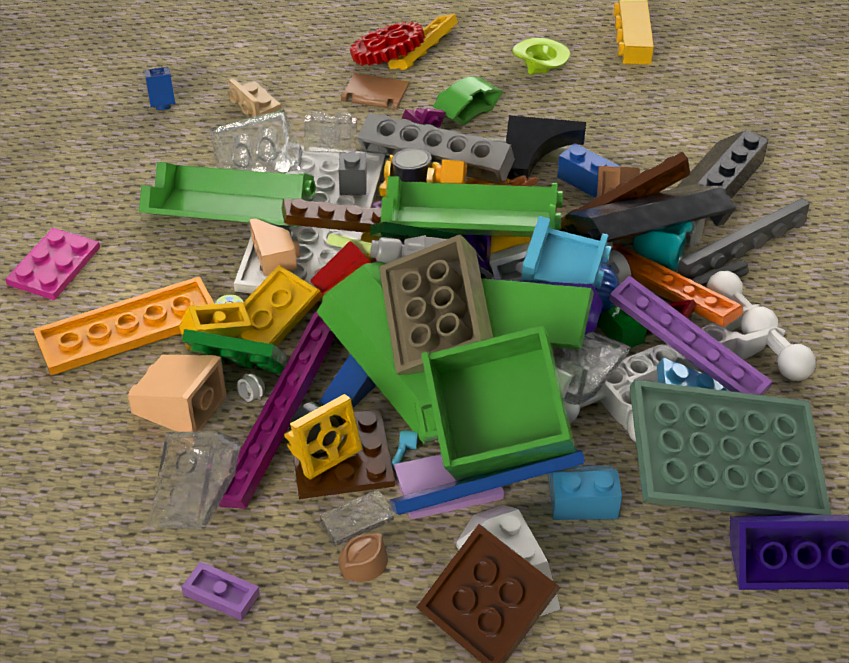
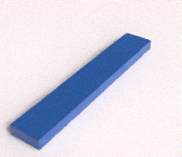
M576 449L574 453L472 476L389 500L392 511L401 515L584 464L585 459L583 451Z

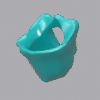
M688 222L634 236L633 248L636 253L676 272L679 267V261L684 253L686 233L693 229V224Z

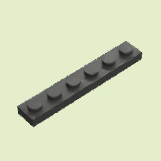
M801 198L681 258L677 273L691 280L712 269L723 267L726 262L733 258L740 259L747 251L763 247L767 241L774 237L777 239L781 238L786 231L794 227H802L807 221L810 203Z

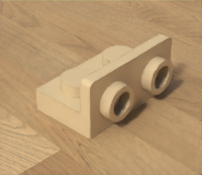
M234 78L229 80L228 96L232 103H238L241 106L245 115H251L255 120H259L281 110V104L257 82L253 81L242 86Z

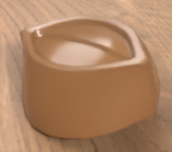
M367 533L349 540L341 550L338 558V565L345 579L360 582L370 581L384 572L388 558L383 543V535L381 533Z

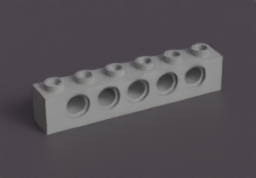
M368 113L357 136L363 152L385 154L386 158H390V155H395L404 149L420 148L431 154L432 163L437 162L442 165V159L467 162V177L493 183L506 180L515 160L511 144L502 140L493 141L479 135L471 136L452 129L436 128L430 124L422 125L407 119L390 118L385 114Z

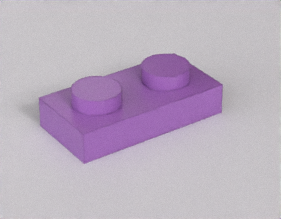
M202 562L198 563L181 587L184 596L241 621L260 595L259 586Z

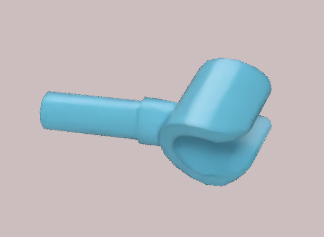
M401 431L398 451L391 462L392 468H394V464L401 462L406 449L417 450V432Z

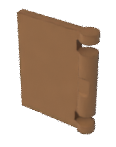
M354 73L345 91L342 92L341 101H347L348 96H352V103L387 108L390 102L393 103V109L398 110L408 88L409 81Z

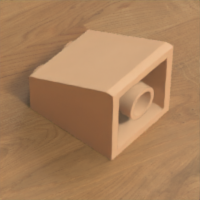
M161 355L147 369L146 374L138 384L130 389L128 400L131 413L195 438L227 397L221 357L216 355Z

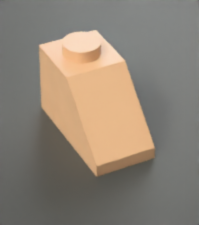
M250 219L252 242L264 277L269 276L278 265L289 271L297 270L296 258L301 256L298 242L292 241L289 231L258 219Z

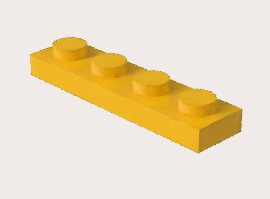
M456 15L438 16L423 29L426 37L424 39L425 42L420 43V47L414 48L415 51L408 52L406 56L401 55L397 60L391 59L388 62L389 68L406 70L414 65L413 62L417 58L424 56L429 47L438 44L442 36L452 31L451 28L458 23Z

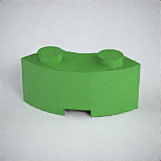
M470 76L455 82L449 88L440 92L433 107L443 110L446 116L464 126L476 115L493 110L503 91L481 77Z

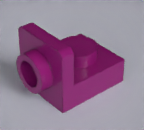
M430 108L405 109L402 119L422 125L430 124L440 128L446 113L440 109Z

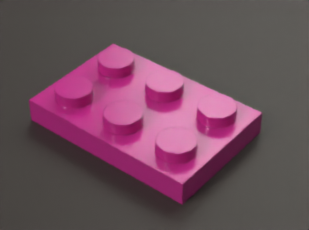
M52 227L5 278L6 284L55 300L100 249L99 241Z

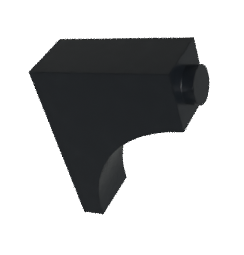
M509 115L506 143L511 144L515 160L507 178L513 180L525 175L528 179L534 166L546 154L574 143L584 145L586 122Z

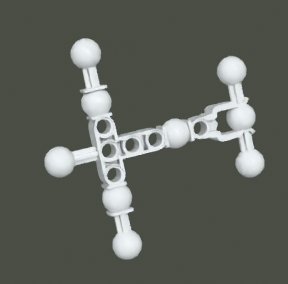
M719 271L710 277L707 288L743 305V315L725 327L711 323L703 327L702 330L743 360L764 350L767 344L778 355L777 363L780 373L791 381H802L812 375L816 368V357L812 350L802 344H790L783 337L785 330L778 327V318L775 313L764 306L759 307V304L752 305L742 295L743 283L738 275L730 271ZM741 326V330L744 333V335H742L739 332L731 331ZM592 332L584 336L581 350L557 347L568 361L576 364L575 369L577 372H581V377L587 384L586 387L574 392L567 389L564 402L569 423L576 420L580 408L600 400L615 420L622 424L625 430H628L630 438L635 442L630 395L631 383L634 380L658 383L657 364L663 358L680 363L696 371L700 369L667 343L666 345L654 346L620 361H617L609 350L602 347V344L598 342Z

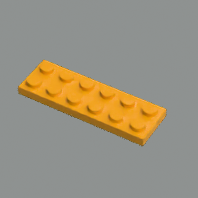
M199 276L35 328L33 332L49 373L52 376L180 334L179 325L188 306L214 304Z

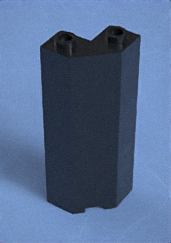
M695 183L568 213L563 219L561 230L559 231L598 241L601 240L602 233L608 234L607 243L708 217H710L715 226L724 225L737 207L722 186L710 187Z

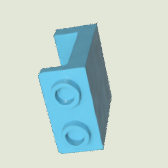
M539 216L522 266V281L592 284L594 288L600 289L604 276V271H600L602 263H608L612 246L607 245L608 234L602 233L601 240L598 241L551 229L550 219Z

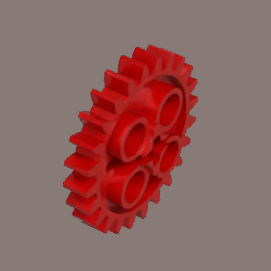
M405 21L401 24L395 23L390 26L386 25L383 29L377 28V31H370L369 34L361 36L362 39L355 40L356 43L351 45L350 53L353 62H356L357 65L360 63L362 66L366 64L371 66L374 63L379 65L385 61L388 63L393 58L397 60L399 56H406L408 52L415 51L414 48L420 47V43H424L426 37L422 25H419L418 22L413 23L411 21L406 24Z

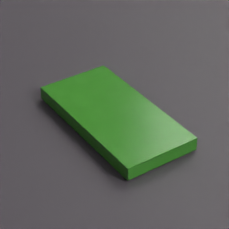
M482 279L493 338L544 325L551 342V347L581 350L594 294L592 288Z

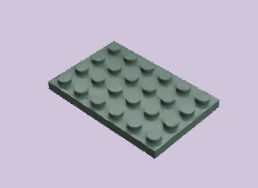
M634 380L631 383L630 395L643 503L759 515H831L809 401Z

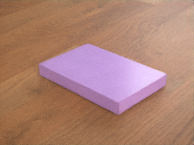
M441 454L394 464V472L402 496L458 481L444 468ZM502 487L408 512L410 520L497 501L504 499V491Z

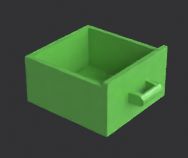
M544 325L434 353H421L430 399L415 403L421 438L423 442L439 440L444 468L456 480L576 452L551 342ZM432 407L437 431L428 432L424 410Z

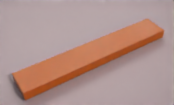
M618 243L613 245L611 251H618L627 260L631 270V277L647 289L673 302L694 299L696 302L694 313L721 327H725L743 315V305Z

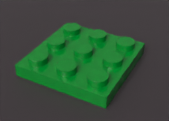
M184 329L182 342L191 346L190 351L200 353L199 355L219 356L223 365L228 360L229 362L236 363L237 367L253 370L254 365L264 368L266 372L281 375L290 359V356L274 344Z

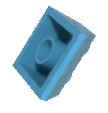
M611 465L573 466L548 473L553 520L619 518L622 493L618 470Z

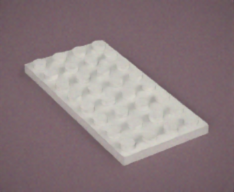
M285 144L274 173L298 175L299 173H305L314 176L316 191L312 197V202H330L332 204L372 208L384 170L386 156L381 153ZM340 153H366V195H340L338 172ZM277 226L288 230L292 241H297L301 256L296 258L297 270L290 272L312 286L314 285L310 281L311 278L342 249L326 244L328 235L333 233L361 241V235L363 234V232L299 226L298 228ZM252 237L249 240L234 281L235 292L253 293L268 277H264Z

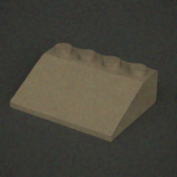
M461 234L379 266L395 369L398 375L425 372L421 353H434L493 338L476 250Z

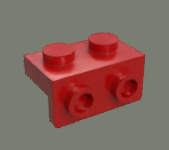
M349 241L310 281L321 291V296L323 297L326 292L362 265L371 263V261L353 242Z

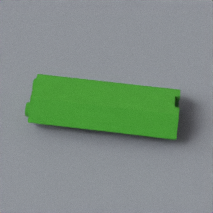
M157 162L155 187L141 185L139 212L250 223V219H258L274 226L298 228L299 226L284 224L281 209L283 199H302L312 202V197L316 191L314 176L305 173H299L298 175L183 166L167 162Z
M388 176L387 197H382L381 222L463 235L532 237L539 216L550 219L551 229L561 230V213H557V208H562L563 191H558V183H552V187L402 182L399 176Z
M366 263L326 292L316 312L410 428L418 433L417 436L422 441L415 403L430 399L425 372L398 375L396 373L379 266L385 263ZM432 407L425 409L424 415L428 432L437 431Z

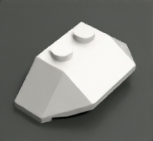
M501 505L474 514L456 542L459 550L477 525L480 524L553 581L548 561L519 509ZM557 594L541 616L560 610Z

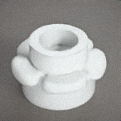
M250 373L245 374L237 382V390L243 399L250 402L255 399H261L265 385L259 376Z

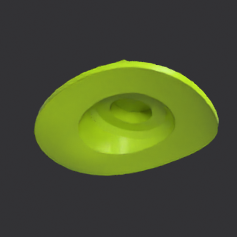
M530 38L515 45L512 54L523 59L528 67V73L533 75L548 73L551 68L563 66L569 59L570 51L564 44L552 39Z

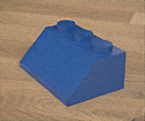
M574 143L559 155L557 178L593 197H597L599 166H621Z

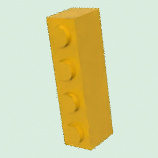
M618 0V3H614L613 8L615 30H617L618 56H622L623 64H651L654 45L647 0Z

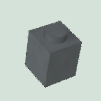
M340 153L338 168L340 195H366V153Z

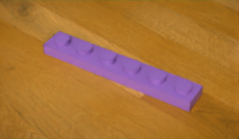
M631 276L626 278L610 293L609 300L727 390L764 395L771 388L773 381Z

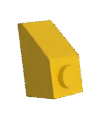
M243 302L188 306L179 328L182 337L184 329L236 337L249 330L252 325ZM185 343L186 349L191 350V346Z

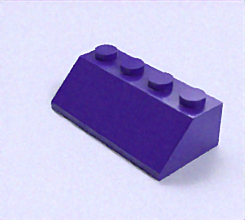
M849 515L730 516V547L739 590L849 589Z

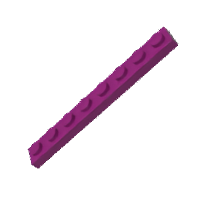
M314 312L214 498L220 507L240 509L248 507L284 437V433H286L293 415L298 410L336 337L317 312Z

